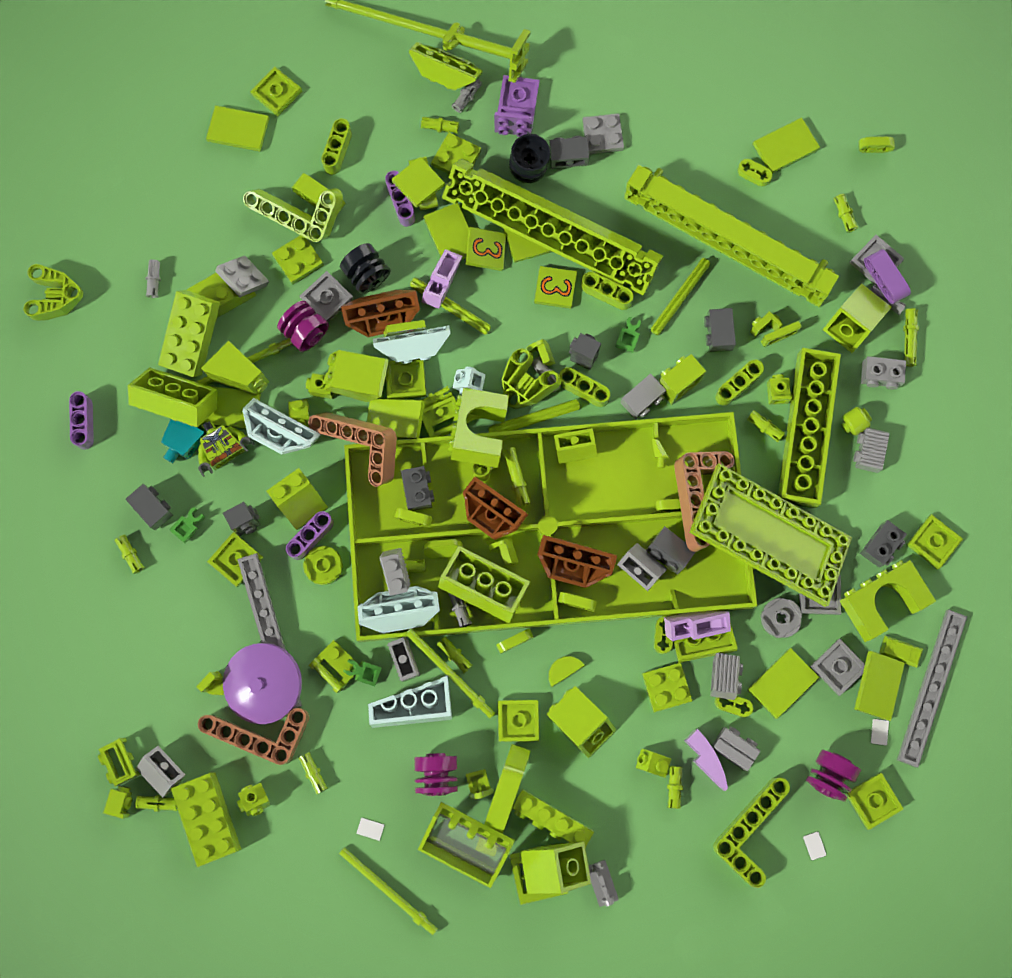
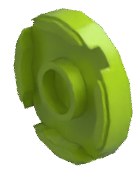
M315 547L305 557L303 563L304 573L315 584H331L342 573V558L331 547Z

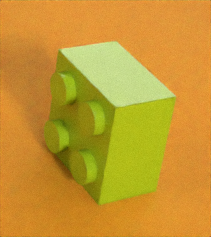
M692 354L687 357L682 356L677 360V365L671 369L669 367L661 373L662 377L659 379V383L666 389L664 397L671 405L698 385L706 373V370Z

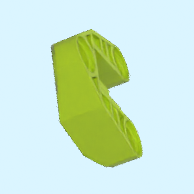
M33 264L28 268L27 273L32 281L39 285L51 287L45 290L46 299L29 300L25 303L23 307L24 312L31 319L43 321L65 316L81 301L83 297L82 289L65 273L39 264ZM42 270L40 277H33L34 271ZM75 289H77V290H78L77 295L74 296V297H70V296H71V293H72ZM37 305L38 311L35 314H30V307Z
M522 348L513 352L502 376L504 395H509L508 406L513 409L537 404L556 390L562 381L561 376L551 370L545 371L536 380L526 373L533 362V355L528 350ZM527 353L528 359L521 363L519 360L520 355ZM555 375L557 378L556 382L549 385L547 382L548 377ZM518 395L517 403L512 405L510 402L511 397Z

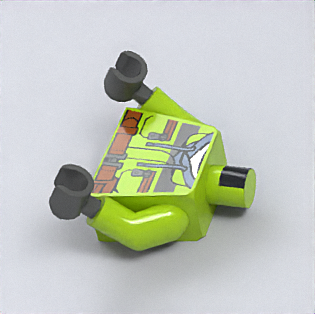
M208 421L202 425L207 435L200 439L201 444L198 447L200 466L198 470L203 477H205L204 473L208 470L212 474V468L217 470L240 454L248 451L247 446L249 444L254 446L255 443L244 432L236 428H226L224 425L216 428L212 421Z

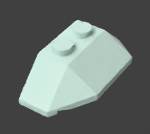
M448 325L374 338L373 345L374 348L395 362L405 364L412 362L413 359L428 360L431 356H435L451 333Z
M255 398L243 408L248 437L281 455L310 448L320 437V433Z
M419 586L409 587L407 592L396 595H389V591L376 593L364 604L358 606L359 624L381 633L423 627L440 611L438 594Z

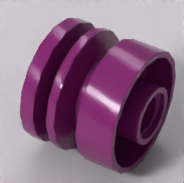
M304 300L292 305L282 315L277 325L278 330L286 338H291V343L300 352H305L314 347L323 338L329 327L328 322L320 314H315L314 308L310 307Z
M821 749L815 762L822 767V770L811 769L810 772L818 778L808 776L806 781L825 796L846 802L848 797L840 792V790L850 793L851 789L844 782L847 780L855 783L861 770L853 765L849 759L835 752L831 753Z
M446 753L426 754V757H414L415 771L424 773V777L415 779V783H424V787L415 788V793H421L426 796H442L458 792V786H449V782L458 781V778L448 776V772L457 770V756H446Z

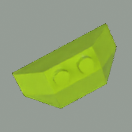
M416 42L409 49V54L420 74L429 81L437 82L447 89L457 90L473 83L483 72L472 62L433 46Z
M217 273L187 289V291L221 302L217 318L257 296L255 292L239 297Z

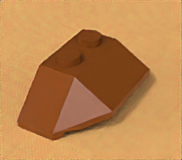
M393 290L360 297L342 305L341 310L346 326L366 337L382 335L387 325L411 322L419 312L420 306L416 290Z
M476 477L472 479L463 491L467 520L494 540L515 532L529 515Z
M546 535L542 536L537 553L548 578L584 588L599 582L605 577L611 576L617 559V555Z

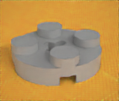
M776 598L764 606L760 618L762 626L768 634L775 638H787L799 630L802 613L793 601ZM778 613L786 615L784 624L777 621Z

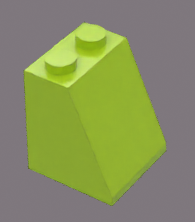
M861 283L823 328V331L853 353L891 309V306Z
M230 341L201 367L213 381L254 395L258 392H263L268 386L267 383L269 381L265 375Z
M337 350L330 354L327 364L329 369L324 377V390L363 402L380 398L389 360Z
M300 468L266 491L296 530L308 523L315 514L329 508Z
M576 686L567 690L563 698L558 703L553 704L547 713V716L588 759L616 731L608 717Z
M584 841L540 846L521 851L527 894L564 893L591 884Z

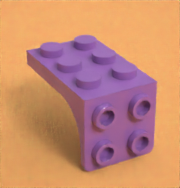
M503 75L498 111L494 115L495 132L501 135H517L518 137L532 134L540 80L519 77L516 83L509 81V76Z

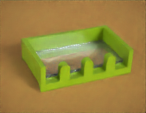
M441 802L417 850L491 888L515 840Z

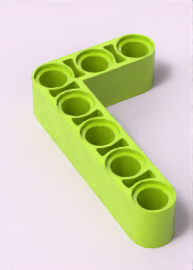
M261 189L248 191L243 196V202L248 208L313 242H319L330 236L343 201V194L339 189L326 190L321 193L314 214L311 216ZM330 194H331V195L333 196V198H334V201H333V202L330 200V197H329ZM285 211L288 213L289 219L286 218ZM324 211L327 214V219L323 216ZM301 220L304 221L305 228L302 226ZM317 228L321 231V236L317 233Z
M511 744L484 823L502 834L531 752L514 744ZM480 836L475 850L495 857L498 845L494 844L492 849H488L485 846L487 840Z
M775 777L769 780L714 842L713 848L716 854L746 883L754 888L762 887L766 882V876L739 848L789 793L790 785L784 778ZM778 781L783 784V789L779 793L774 788L775 783ZM767 796L770 803L764 808L761 805V799ZM753 811L756 814V819L754 822L749 823L747 815ZM736 827H741L743 831L739 838H735L733 835V830ZM723 842H727L729 845L726 853H721L719 850V846ZM743 857V866L736 868V858ZM758 872L759 880L754 883L751 882V874Z

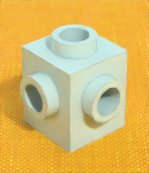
M472 367L456 370L453 388L460 391L461 395L463 387L482 391L486 375Z

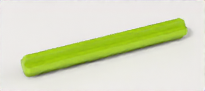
M706 258L700 260L651 327L652 333L659 335L710 266L709 260Z
M415 277L412 279L410 286L423 295L427 284ZM445 296L441 307L484 335L489 333L491 326Z
M574 399L489 426L488 431L490 433L520 429L580 409L578 399Z

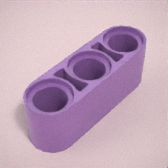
M390 171L386 174L385 180L398 220L403 226H411L415 222L412 203L395 184H391L392 178L399 172ZM398 197H404L401 201L396 200ZM404 213H410V214H411V215L408 216V217H403V216H402Z
M881 249L864 258L865 267L889 303L894 304L911 294L910 287L885 250Z
M77 391L71 394L69 398L70 440L80 449L86 450L92 447L94 442L93 403L87 395ZM84 399L83 404L78 406L79 400ZM85 417L84 422L78 424L79 419ZM85 435V440L79 443L80 437Z
M324 511L315 514L286 545L287 554L295 560L304 558L332 529L334 524L332 517ZM327 517L328 523L325 526H320V519ZM313 531L315 534L314 538L306 540V534ZM299 545L301 547L300 552L295 555L292 554V548Z

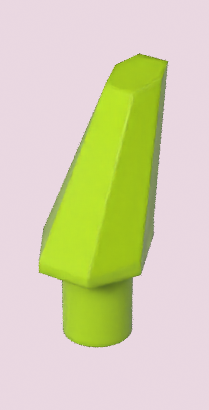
M652 439L655 458H658L657 467L665 468L666 459H669V456L658 439Z

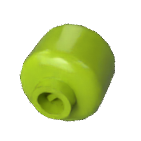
M855 407L842 416L843 423L841 426L847 434L851 432V434L856 436L864 432L866 428H870L872 419L865 408Z

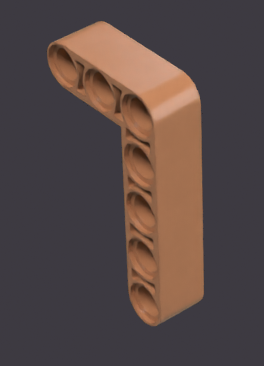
M329 412L312 415L309 418L308 425L310 429L320 434L370 447L368 480L371 485L378 487L393 480L397 440L393 429Z
M689 452L675 461L674 468L687 547L693 552L700 551L710 545L689 533L704 497L701 475L713 474L716 465L722 464L720 460L725 467L731 468L734 465V457L729 452Z
M301 708L291 710L277 742L214 715H203L200 717L198 728L207 735L275 764L283 765L288 764L292 760L308 724L309 714L305 709ZM297 712L303 714V720L300 723L294 720ZM209 718L213 721V727L210 730L205 727V722ZM227 726L231 728V735L228 738L223 734V730ZM289 731L295 733V739L292 742L286 739V734ZM244 734L250 737V742L247 745H244L241 741ZM262 742L268 744L266 753L260 751L259 747ZM280 750H284L287 753L284 761L278 758Z

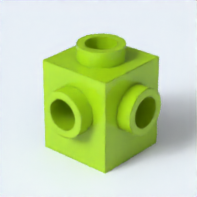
M261 783L255 786L248 785L241 790L242 792L238 793L240 800L237 801L241 813L245 811L247 816H257L264 811L263 809L270 806Z

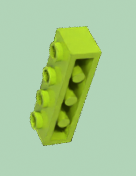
M524 789L521 790L512 806L515 809V815L522 819H525V817L533 820L532 825L541 830L544 827L551 831L549 835L559 841L561 838L569 841V843L584 841L586 848L594 833L590 828Z

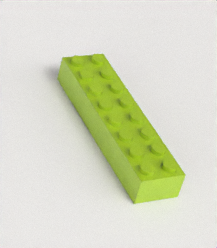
M802 348L797 354L778 491L779 497L794 505L817 508L821 505L841 354Z

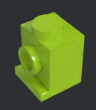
M312 373L311 378H307L306 389H308L311 396L333 399L334 393L324 390L325 375ZM317 382H322V383H323V384H322L321 386H319V387L316 386V385H317Z
M783 374L773 375L767 382L769 405L788 404L792 399L789 378H784ZM777 386H783V390H779Z
M118 786V788L110 789L103 814L122 819L128 818L130 813L126 811L130 809L132 804L131 788Z

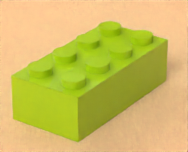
M187 290L176 291L160 354L159 366L191 377L202 375L203 370L201 367L206 361L221 302Z
M150 367L128 384L129 405L189 424L190 426L198 427L218 409L217 389Z
M458 546L440 577L438 588L510 624L527 592L530 581Z
M215 772L171 788L197 867L242 850Z

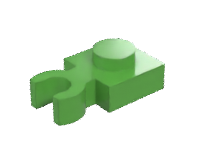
M629 317L626 322L627 329H621L615 347L633 353L640 333L635 331L640 328L641 320L638 321L637 325L633 326L630 323L632 317Z
M195 507L190 509L187 519L182 515L169 529L184 543L198 530L195 524L203 521L205 518L202 513L199 517H194V513L197 511Z
M348 659L347 662L353 664V669L350 671L344 669L343 672L349 676L356 674L355 680L375 687L382 668L363 660L359 666L356 661Z

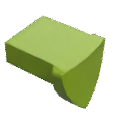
M545 339L536 341L526 347L529 352L539 351L543 364L547 366L556 364L549 343Z
M505 538L489 545L490 551L500 549L505 565L519 563L512 539Z
M219 671L209 672L196 686L201 692L212 695H224L223 677Z
M486 769L466 774L470 799L484 798L493 793V788L490 789Z

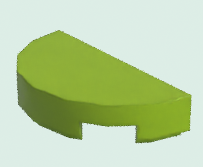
M571 656L557 659L549 670V683L551 687L585 665L579 659Z

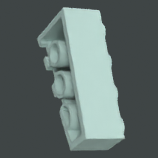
M448 676L368 704L370 726L377 728L452 720Z

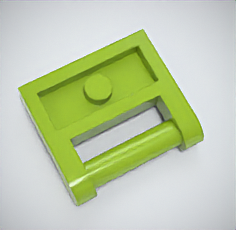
M454 396L423 410L422 421L430 438L443 437L452 432L453 424L435 432L432 426L454 417L455 409L459 410Z
M335 640L309 664L312 670L315 669L333 687L332 690L336 694L355 676H349L343 672L344 669L348 671L353 669V664L347 661L348 659H354ZM324 659L343 677L340 682L320 664Z

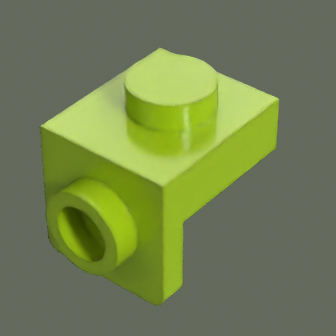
M769 311L763 318L759 316L753 321L750 333L756 337L768 325L776 331L781 329L783 324L776 314H772Z
M302 399L288 402L289 417L310 428L308 425L310 418L308 400Z
M641 749L637 758L636 768L666 778L671 758Z

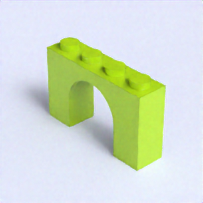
M463 387L462 395H458L456 406L460 408L459 410L455 409L453 420L457 421V425L453 424L451 436H455L454 440L450 439L448 450L452 452L451 460L498 468L503 440L478 436L469 430L467 423L475 419L504 422L509 395Z
M901 560L891 566L893 570L889 572L886 569L875 575L877 579L874 581L868 579L859 584L861 586L860 589L856 591L852 588L844 593L845 598L839 600L864 642L870 641L889 630L875 607V595L880 587H889L897 591L912 614L936 602L911 560L905 563Z

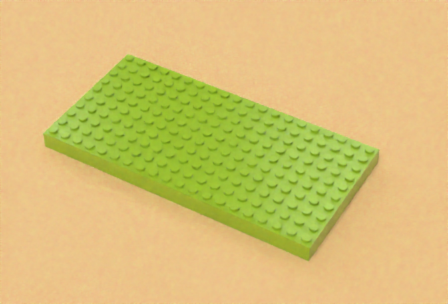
M734 412L476 434L481 437L503 440V451L507 449L510 452L509 448L512 447L516 449V455L524 482L527 483L526 490L531 502L529 505L525 504V506L519 507L529 514L515 532L496 540L467 520L463 491L474 478V464L451 460L452 452L448 450L450 439L454 440L455 436L396 440L394 478L391 482L378 487L371 485L368 480L370 447L362 444L344 445L356 641L358 642L409 638L406 635L409 629L381 633L360 625L358 618V606L360 604H364L376 593L388 591L379 557L382 552L397 548L402 549L403 559H407V561L425 559V572L408 573L409 582L411 583L410 587L419 586L438 594L440 611L423 627L411 628L419 637L662 617L695 612L744 610L757 607L753 567L711 544L695 552L680 573L676 574L667 569L648 591L617 565L636 543L646 550L664 526L686 542L681 511H656L657 500L679 499L674 468L677 459L689 452L726 451L734 457V465L729 469L741 475ZM593 428L598 457L559 464L554 435ZM652 439H658L669 456V459H666L665 468L657 467L658 458H655ZM502 451L498 468L493 467L489 479L482 482L518 506L516 493L512 490L513 483L506 458ZM424 466L425 471L430 472L431 483H428L429 491L433 490L435 502H431L432 508L414 511L431 516L432 522L430 527H423L394 518L397 508L408 510L401 470ZM480 467L477 469V472L484 474L487 472V469ZM712 474L701 475L704 494ZM546 535L617 555L612 575L587 588L548 578L537 555L542 536ZM505 538L512 539L519 563L505 565L500 549L490 551L489 545ZM434 540H459L462 542L464 549L530 581L527 592L510 624L464 601L467 604L466 609L472 624L460 628L456 614L452 611L453 605L449 593L438 588L440 577L452 557H426L423 552L424 544ZM560 592L597 601L595 611H587L558 603Z

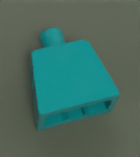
M170 419L161 443L169 448L163 458L172 464L179 454L189 459L201 444L200 439L207 434L195 426Z

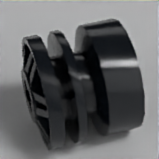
M525 134L517 138L511 148L509 160L511 174L523 183H533L540 180L547 171L550 159L548 143L537 134Z
M370 243L356 247L340 263V269L348 279H352L351 283L356 287L359 294H365L376 289L388 278L391 272L389 266L385 264L383 259L379 258V253Z

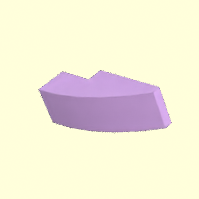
M446 249L444 250L424 290L423 303L438 309L440 308L462 260L461 255Z
M728 611L695 612L664 617L665 633L671 641L688 637L695 640L731 631L730 613Z
M694 729L684 740L698 754L693 762L721 790L726 791L728 789L726 777L714 749L698 729Z

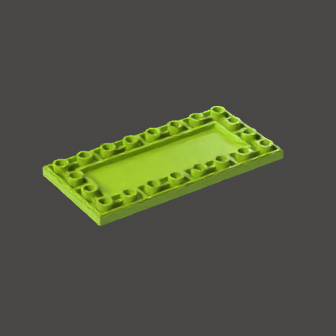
M720 463L714 469L689 532L824 607L830 604L852 537Z

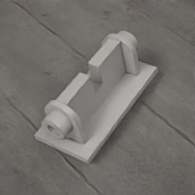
M606 860L588 865L591 883L599 907L614 904L619 899Z

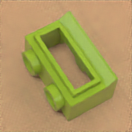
M119 738L98 749L100 752L98 759L108 770V773H106L107 780L110 784H114V786H120L141 775L133 767L131 761L134 760L132 753H127L124 746V743L127 742L126 738ZM113 747L126 774L122 777H119L108 752Z

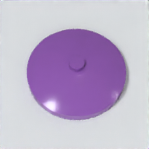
M257 643L246 646L239 650L226 666L223 676V691L226 701L237 716L250 723L269 724L284 718L294 709L301 695L302 677L295 659L286 650L277 645Z

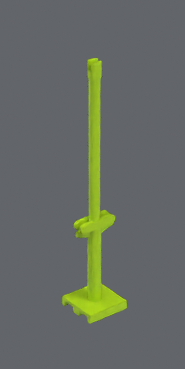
M325 0L327 2L325 6L345 10L443 39V50L445 51L452 50L457 45H462L510 59L509 81L516 83L528 63V59L525 56L529 51L530 43H526L531 31L526 29L522 31L514 46L510 48L465 35V27L461 26L460 28L458 22L453 23L449 30H445L348 1Z

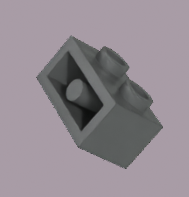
M574 136L566 139L557 137L550 140L551 169L588 166L587 137Z
M732 308L709 309L707 316H704V326L708 327L706 345L709 346L710 352L733 351L736 342Z
M580 333L579 337H574L570 344V361L591 370L599 355L601 343L596 341L595 337L590 334L584 335Z
M424 466L401 470L408 510L417 511L432 508L431 502H435L433 490L429 491L428 483H431L430 472L425 471Z
M142 484L125 500L147 525L156 531L173 516L169 511L171 506L164 499L161 501L157 497L159 493L152 485L148 487Z
M245 502L223 512L231 530L239 536L245 533L251 534L257 530L256 527L260 526L258 521L260 519L259 513L252 505L248 506Z
M886 520L879 526L860 554L879 568L884 565L888 566L894 559L892 555L896 549L900 550L906 541L903 539L907 534Z
M665 526L646 549L653 558L659 560L669 571L676 574L685 568L695 553L689 550L686 542Z

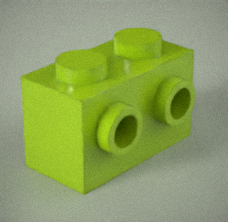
M593 428L554 435L559 464L598 457Z

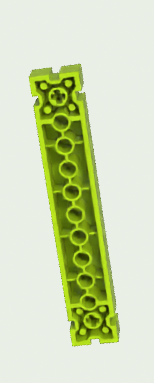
M460 159L453 164L449 175L452 181L446 184L442 196L443 199L453 204L461 202L463 203L462 208L622 286L626 282L631 285L630 290L644 295L648 290L654 277L653 274L658 269L663 255L651 249L646 253L641 250L642 245L482 168L476 171L473 169L474 164L466 160Z
M637 166L627 182L624 199L635 205L639 204L647 212L798 296L802 295L807 298L808 302L817 307H820L829 295L839 275L832 269L826 268L828 265L827 260L822 259L818 263L814 259L804 257L798 250L786 247L783 242L768 237L765 232L752 228L747 222H741L731 213L723 212L715 204L707 203L697 194H691L685 191L682 186L669 182L666 177L661 176L663 174L661 168H657L652 175L653 172L650 168Z

